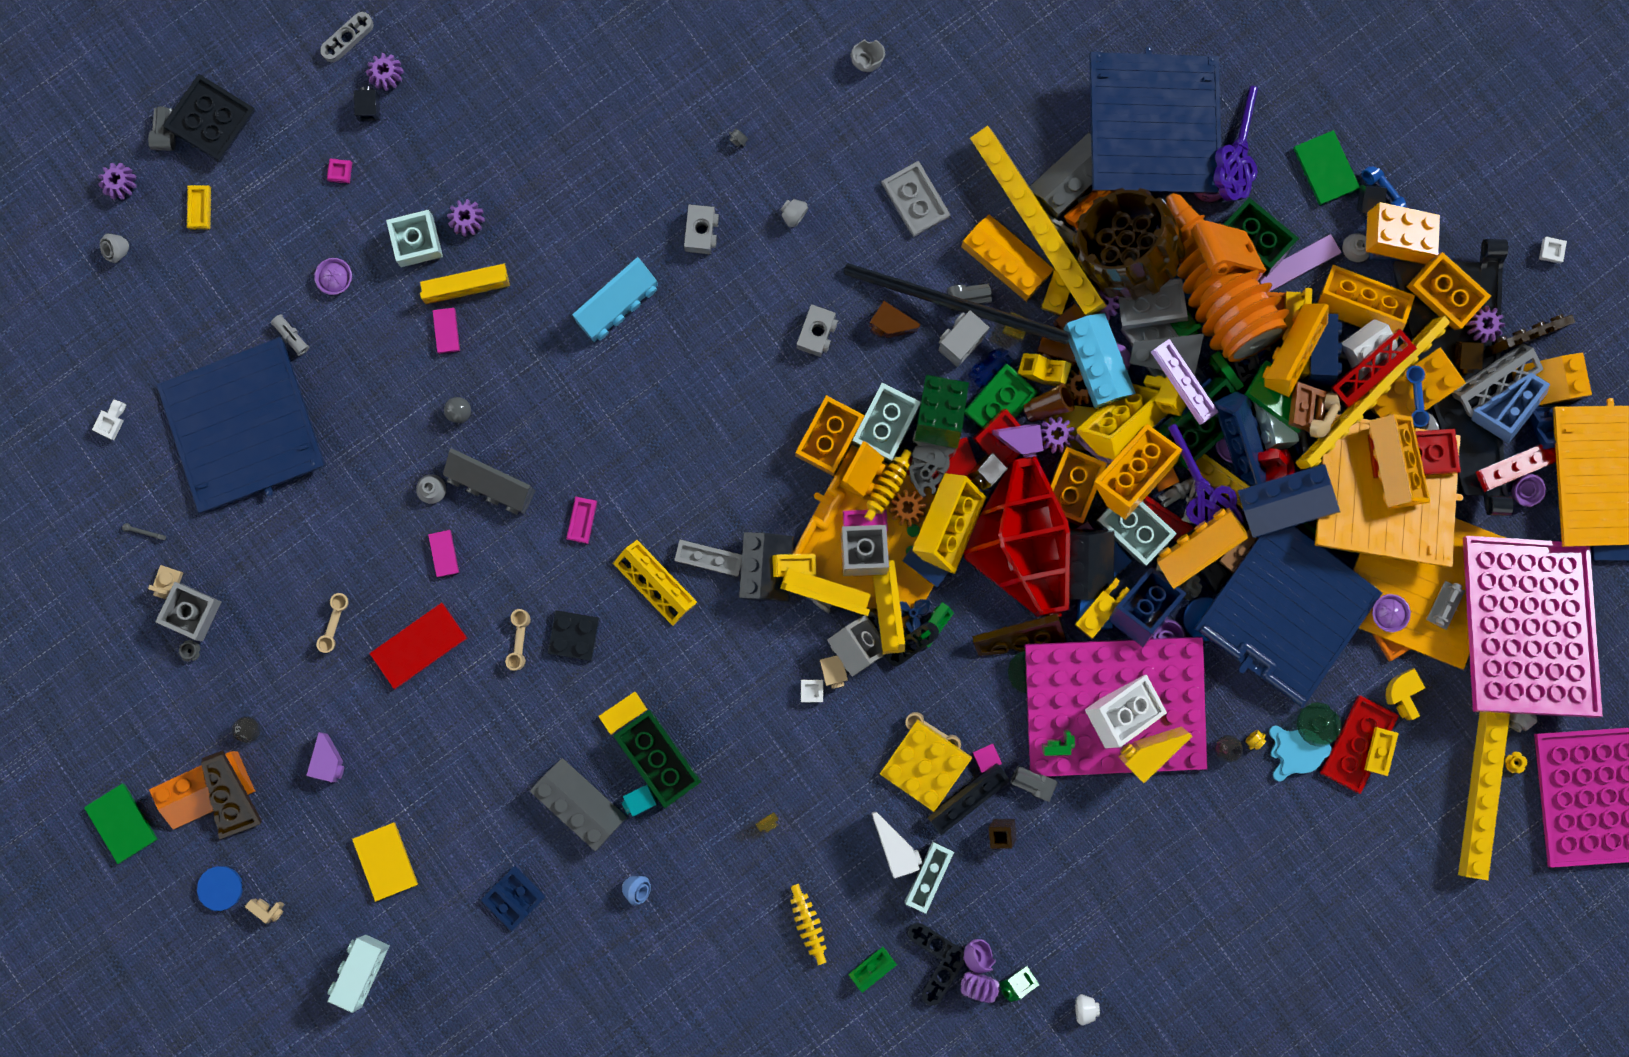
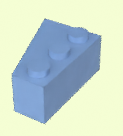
M1529 373L1508 387L1500 395L1494 396L1489 402L1476 408L1473 411L1471 420L1505 442L1510 443L1547 395L1550 383L1533 373Z

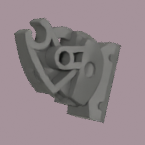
M915 431L913 444L916 445V448L911 455L912 463L909 466V476L917 492L925 498V488H931L932 495L936 494L935 486L942 481L944 474L948 471L950 466L949 458L954 457L957 449L914 441Z

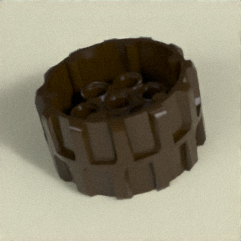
M1143 188L1138 190L1115 189L1114 193L1095 199L1087 212L1080 215L1077 221L1079 225L1078 231L1073 236V246L1079 255L1078 261L1093 284L1099 286L1107 297L1114 298L1118 296L1126 298L1127 301H1136L1138 297L1150 293L1154 295L1160 292V288L1170 279L1173 280L1178 274L1176 269L1180 259H1183L1185 256V248L1180 239L1182 232L1165 201L1161 198H1153L1149 190Z

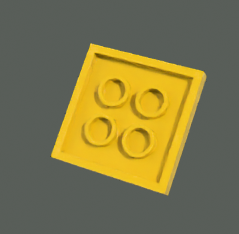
M917 719L880 772V775L935 812L972 757Z

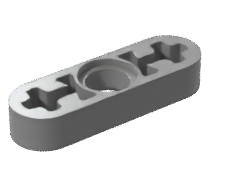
M359 12L322 44L320 50L324 59L328 62H336L373 29L371 17L365 12ZM361 19L366 21L367 25L365 27L360 25L359 21ZM352 26H354V28L357 29V31L359 32L358 34H356L355 31L351 28ZM350 32L353 34L350 42H343L341 40L344 33ZM337 40L342 46V48H340L339 45L336 44ZM328 48L334 49L335 54H328Z

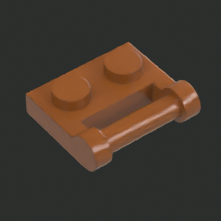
M1297 382L1292 391L1289 425L1310 432V425L1314 417L1315 400L1317 401L1315 420H1324V404L1328 392Z

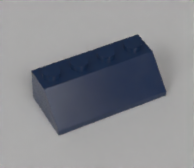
M1234 392L1214 402V406L1218 410L1217 416L1237 478L1250 486H1255L1266 482V468L1258 461V452H1264L1262 447L1264 443L1256 428L1258 423L1252 415L1250 399L1243 394Z
M1325 464L1238 490L1253 539L1340 513Z

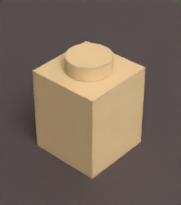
M838 655L820 660L826 686L831 685V689L843 687L844 682L848 681L844 665Z

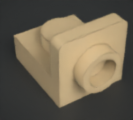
M160 565L153 586L149 585L148 589L154 591V596L166 599L174 582L180 583L183 572Z
M259 898L258 900L251 899L245 907L264 923H270L271 921H277L282 915L283 911L281 909L285 904L277 902L269 910L270 905Z

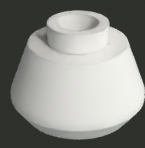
M1082 994L1076 997L1075 1011L1077 1023L1084 1026L1095 1021L1096 1016L1100 1015L1099 1003H1095L1094 998Z

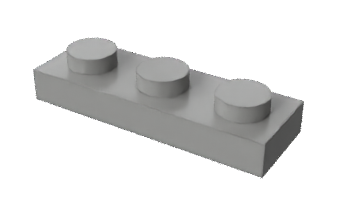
M679 540L674 561L738 577L742 564V555Z

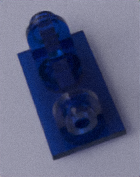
M1003 348L994 349L989 353L988 358L984 362L975 364L971 369L972 371L967 375L976 379L974 382L979 388L981 386L985 387L995 376L992 370L995 369L998 372L1006 363L1010 366L1013 359L1007 354L1008 350Z

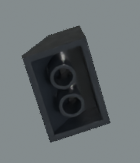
M1070 529L1069 599H1096L1114 580L1115 530ZM1114 590L1111 591L1110 596L1114 595Z
M744 532L739 598L756 601L790 602V592L780 589L784 577H773L772 555L793 554L794 536Z

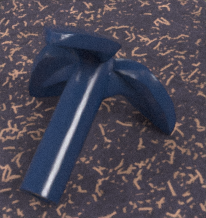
M917 600L912 609H910L907 602L900 601L902 617L909 616L905 622L909 633L921 626V622L916 616L925 615L931 605L930 600Z

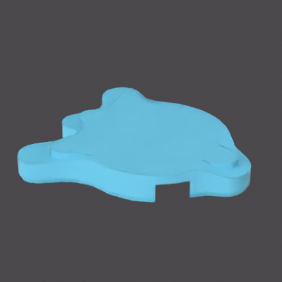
M1271 726L1269 729V735L1274 740V746L1270 751V755L1273 758L1280 759V764L1273 771V778L1276 781H1283L1293 773L1303 774L1316 770L1332 751L1330 744L1323 742L1311 731H1286L1279 726Z

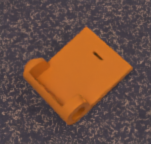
M1210 221L1199 222L1192 228L1191 234L1212 275H1224L1233 265L1253 271L1259 270L1261 273L1266 271L1246 231Z

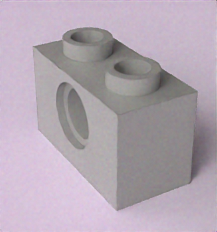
M688 205L684 243L685 252L711 254V249L716 248L717 235H713L714 227H718L719 214H715L714 207ZM703 225L708 228L704 234L696 232L699 226Z
M811 304L797 342V349L819 357L822 356L823 352L827 353L831 340H828L830 332H835L838 320H835L836 313ZM816 327H821L824 330V334L815 336L812 330Z

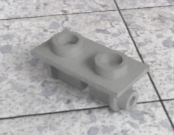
M1445 581L1426 620L1447 630L1464 595L1465 590L1461 589L1462 586Z

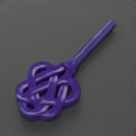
M1256 86L1249 87L1238 139L1232 145L1220 147L1216 151L1215 160L1217 167L1214 172V183L1219 188L1221 197L1227 202L1248 197L1252 181L1256 179L1258 173L1255 161L1250 156H1247L1249 148L1246 141L1258 90Z
M1176 423L1170 425L1168 429L1176 445L1182 449L1181 455L1195 481L1194 488L1197 497L1189 500L1186 506V515L1189 520L1197 525L1204 521L1208 523L1214 518L1215 512L1222 509L1216 504V501H1218L1225 508L1228 509L1230 507L1242 523V514L1236 507L1237 496L1235 491L1229 486L1220 485L1214 489L1210 486L1211 484L1202 477ZM1204 490L1210 495L1209 499L1205 498ZM1221 493L1228 494L1230 498L1229 501L1225 497H1223ZM1196 505H1197V516L1194 515V513H1193V509H1194V507H1195ZM1205 506L1207 507L1208 520L1205 519Z

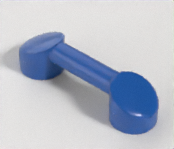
M1369 166L1361 172L1362 178L1367 184L1372 185L1378 182L1380 186L1387 188V195L1393 201L1390 203L1391 205L1406 208L1405 199L1399 196L1384 177V172L1381 169Z
M1411 366L1406 373L1407 379L1413 383L1415 411L1411 417L1416 427H1424L1430 421L1428 412L1424 410L1422 381L1425 378V371L1420 366Z

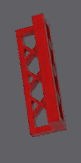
M1397 329L1331 388L1340 397L1339 401L1343 406L1351 407L1417 348L1401 329ZM1399 336L1404 343L1392 351V343ZM1380 352L1387 353V357L1381 363L1375 365L1376 355ZM1363 367H1369L1370 372L1361 380H1358L1359 370ZM1345 382H1353V387L1345 394L1339 389Z

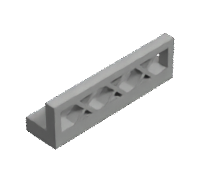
M1522 343L1466 380V384L1451 394L1454 399L1461 401L1468 416L1472 417L1473 411L1476 408L1483 406L1494 396L1500 395L1508 387L1529 373L1536 375L1544 368L1534 348ZM1532 359L1535 367L1528 372L1523 371L1525 363ZM1511 372H1516L1514 381L1510 384L1505 383L1507 375ZM1498 384L1496 393L1492 396L1487 395L1489 386ZM1474 396H1479L1478 405L1471 408L1468 400Z

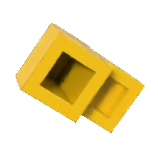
M1023 353L1018 374L1045 385L1056 386V384L1060 383L1066 385L1071 363L1049 360L1040 354Z
M1147 375L1143 383L1147 388L1159 390L1155 402L1160 410L1164 413L1181 416L1186 404L1168 377Z
M1415 668L1408 669L1392 678L1386 688L1388 705L1397 703L1398 713L1406 720H1413L1420 716L1410 696L1425 689Z

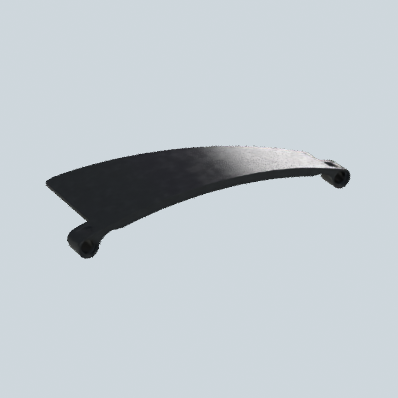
M1483 239L1480 263H1454L1491 295L1481 309L1483 310L1485 306H1489L1490 311L1496 308V316L1501 315L1502 271L1504 261L1508 255L1507 239ZM1405 260L1395 261L1393 264V274L1397 289L1415 295L1406 286L1426 264ZM1416 295L1406 322L1410 341L1433 319L1439 318ZM1483 321V323H1484V326H1483V327H1484L1485 329L1488 328V327L1486 326L1487 321ZM1447 325L1444 328L1446 330L1445 333L1439 338L1434 339L1431 342L1432 346L1418 356L1417 363L1441 347L1454 365L1456 341L1482 343L1481 338L1474 341L1473 337L1475 334H1467V331L1472 328L1466 325L1458 330H1454ZM1488 340L1484 343L1482 369H1475L1474 373H1461V369L1456 368L1464 381L1500 359V352L1490 356L1487 349L1495 345L1494 341ZM1498 384L1489 386L1487 395L1492 396L1495 394ZM1449 394L1431 406V409L1439 425V430L1455 429L1456 435H1460L1459 462L1461 472L1458 473L1457 478L1463 493L1470 496H1484L1485 512L1487 515L1511 516L1513 512V499L1508 495L1506 483L1484 492L1475 473L1505 460L1503 440L1471 420L1472 417L1468 416L1461 401L1454 399L1452 394ZM1474 396L1468 400L1471 408L1478 405L1479 396Z

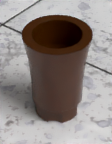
M1060 383L1048 392L1032 398L1031 401L1024 405V411L1028 420L1032 423L1059 414L1073 412L1075 409L1072 393L1064 383Z

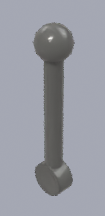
M128 523L122 526L125 532L133 531L166 540L164 535L131 527Z

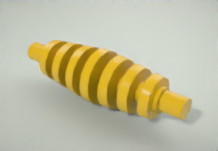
M905 449L900 457H895L892 460L894 464L890 463L887 467L888 470H884L882 473L883 477L878 478V484H875L873 488L875 492L871 493V500H868L866 504L869 510L864 518L868 521H872L876 514H882L884 511L883 507H887L890 503L888 500H893L894 494L899 492L900 488L898 486H901L903 483L901 478H905L907 474L904 470H908L910 466L908 460L912 453L909 450Z
M799 884L790 886L793 893V899L790 900L791 904H797V907L792 908L793 913H800L799 916L794 917L795 922L803 921V924L796 926L797 930H806L800 936L802 939L809 938V941L804 942L806 947L812 946V949L808 951L809 955L815 956L818 965L824 964L826 959L823 953L826 950V944L820 945V942L824 941V936L817 937V934L823 930L822 927L814 928V925L820 923V919L811 920V916L817 913L815 910L808 911V908L813 905L811 902L805 903V899L809 897L807 894L802 893Z

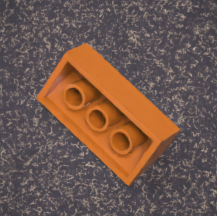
M237 751L226 753L225 755L247 794L254 793L255 789ZM202 765L149 789L158 811L173 830L213 812Z

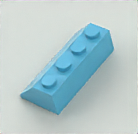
M637 257L572 315L576 323L593 342L597 339L600 341L609 333L608 329L613 325L618 326L625 319V314L629 311H635L641 305L640 301L642 299L651 297L657 291V280Z
M1105 313L1085 316L1067 323L1064 331L1070 333L1069 344L1094 409L1135 395L1136 392Z

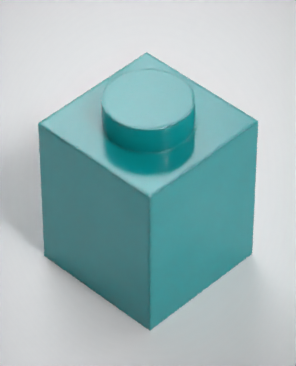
M648 784L623 796L625 801L622 802L626 813H631L632 817L658 804Z

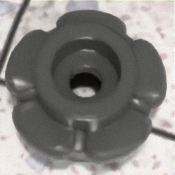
M735 128L732 132H729L731 135L729 140L737 147L741 145L746 146L745 143L748 138L741 131Z
M186 640L179 647L181 658L187 662L198 659L200 656L199 651L201 650L200 645L197 642L194 643L193 640Z

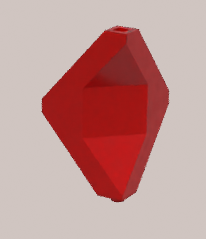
M1037 457L1015 459L1007 467L980 514L964 550V559L1037 617L1055 614L1061 617V612L1069 610L1070 530L1068 520Z

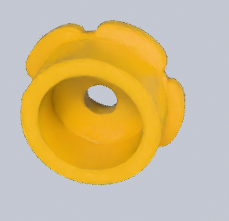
M1259 730L1252 732L1245 740L1249 745L1248 748L1250 750L1254 748L1256 750L1260 749L1266 742L1264 739L1266 735Z
M1513 752L1505 759L1506 768L1511 773H1522L1525 770V766H1527V759L1520 752Z

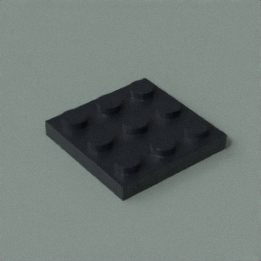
M198 74L163 124V127L211 158L221 162L254 114L255 108Z

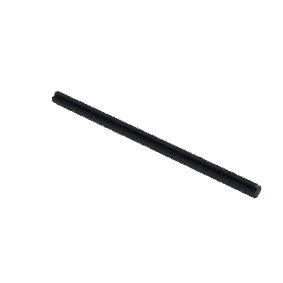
M847 263L844 268V274L964 313L972 311L977 317L1056 342L1067 344L1070 339V333L1061 329Z

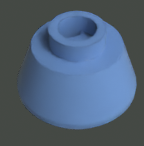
M631 876L622 885V893L632 905H639L645 902L651 891L649 879L645 876Z

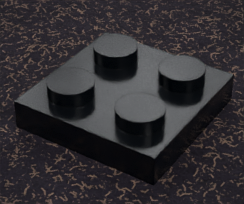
M556 610L548 654L592 661L600 618Z

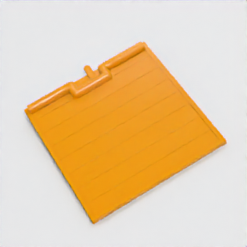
M1613 398L1607 399V406L1553 407L1562 547L1629 545V406H1614Z
M1337 414L1336 417H1335V419H1334V421H1333V423H1334L1341 415ZM1362 419L1357 424L1352 425L1349 428L1350 432L1335 443L1336 447L1331 452L1322 456L1321 465H1326L1340 513L1317 519L1315 546L1447 568L1453 567L1456 501L1463 500L1461 494H1456L1458 473L1425 475L1431 503L1401 508H1388L1383 500L1384 488L1379 478L1373 479L1368 443L1370 420ZM1415 428V431H1427L1425 429ZM1456 435L1459 454L1460 435Z
M851 445L824 496L820 493L814 494V498L820 501L793 550V554H816V577L871 594L867 607L877 609L873 575L843 576L841 549L843 511L869 510L866 504L868 500H871L870 495L865 494L861 498L840 486L843 477L859 450L856 446ZM882 462L883 464L886 465V466L884 467L882 473L884 472V470H888L887 467H888L889 464H887V463H885V462ZM882 473L880 476L875 475L872 483L878 484L877 480L879 477H883ZM906 474L905 478H901L903 483L901 486H898L900 488L898 493L903 498L904 490L908 491L909 497L912 491H916L914 499H917L920 494L917 492L914 484L911 483L910 476ZM931 488L924 489L926 497L918 503L926 504V508L919 509V511L925 513V516L920 517L916 515L920 520V523L916 524L920 530L935 495H932ZM889 503L887 507H883L887 509L888 560L895 561L899 600L907 602L910 609H912L915 601L927 599L934 585L902 561L906 556V549L914 545L918 536L911 537L907 534V520H904L902 526L899 525L900 517L895 521L892 520V517L897 512L890 513L889 509L896 506ZM904 503L902 511L904 513L908 511V514L912 513L911 509L913 506L910 503L908 505ZM909 616L902 617L903 627L905 628V622Z
M1455 518L1453 567L1451 568L1359 553L1353 571L1383 592L1380 597L1387 594H1395L1404 598L1409 604L1411 611L1410 621L1401 631L1386 632L1379 628L1373 619V608L1359 626V629L1463 670L1470 654L1463 537H1506ZM1445 581L1451 584H1460L1462 586L1461 589L1465 590L1447 630L1426 620Z

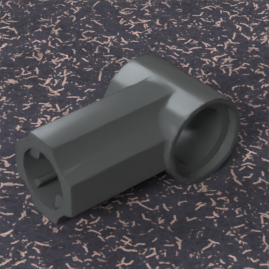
M167 107L154 108L153 130L149 132L148 137L151 150L173 151L175 149V135L163 127L173 109Z
M989 283L968 287L966 285H956L947 288V294L974 303L986 304L992 302Z
M1017 766L1012 774L1010 784L1031 792L1033 796L1050 802L1058 782Z

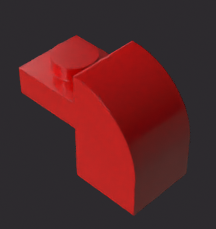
M1270 448L1265 452H1258V461L1266 468V482L1295 473L1293 460L1287 449L1278 450Z

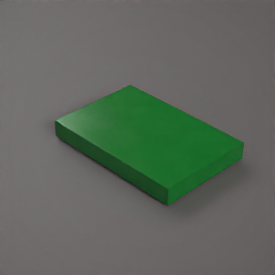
M1334 130L1293 148L1319 206L1360 189Z
M1266 360L1260 367L1245 396L1293 431L1299 433L1301 429L1289 425L1292 392L1287 397L1265 387L1263 373L1267 366L1272 365Z
M1006 363L965 408L964 414L982 429L1003 408L1007 409L1016 418L1024 409V405L1031 401L1038 392Z
M125 783L84 807L117 864L124 862L158 840Z

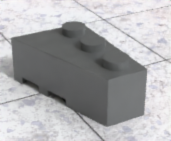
M1204 334L1134 342L1130 364L1162 370L1151 351L1170 339L1195 376Z

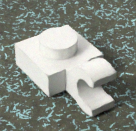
M113 400L108 413L101 410L92 430L114 440L124 421L118 417L125 410L126 404Z

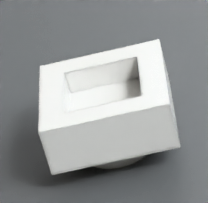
M1550 237L1543 238L1539 259L1561 264L1564 260L1567 241Z
M801 680V702H823V680Z

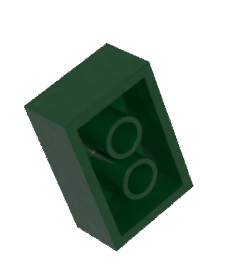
M1250 197L1223 224L1247 232L1266 269L1263 273L1266 278L1294 249L1299 240L1295 234Z
M926 375L914 441L958 449L969 382Z

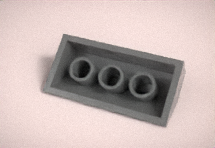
M1090 133L1083 137L1029 186L1041 206L1056 220L1092 188Z
M452 448L448 453L443 475L448 478V483L459 487L460 484L468 487L467 492L477 497L479 494L487 496L486 501L496 506L499 503L507 506L505 510L515 515L518 512L525 514L536 492L530 485Z
M563 758L530 790L538 800L594 851L599 850L627 818L623 812Z

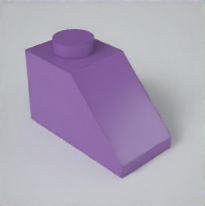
M1029 424L992 430L993 436L1015 453L1023 454V457L1037 456L1036 452L1043 451L1040 425Z
M319 732L306 776L329 782H337L338 779H341L344 772L343 760L329 735Z

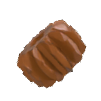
M1071 370V377L1068 376L1066 386L1071 391L1073 399H1077V406L1082 404V399L1086 404H1089L1090 396L1080 370H1078V375L1074 370ZM1082 383L1084 385L1083 389L1078 391L1075 385Z
M904 490L903 498L899 493H896L895 497L898 501H890V504L896 507L890 508L889 512H897L892 517V520L895 521L900 517V526L904 524V520H907L908 527H911V519L916 524L920 523L916 515L920 517L925 516V513L919 511V509L926 508V504H918L923 499L922 496L914 499L916 491H912L909 497L908 491ZM904 503H907V505L910 503L913 506L911 509L912 513L908 514V511L906 513L902 511Z

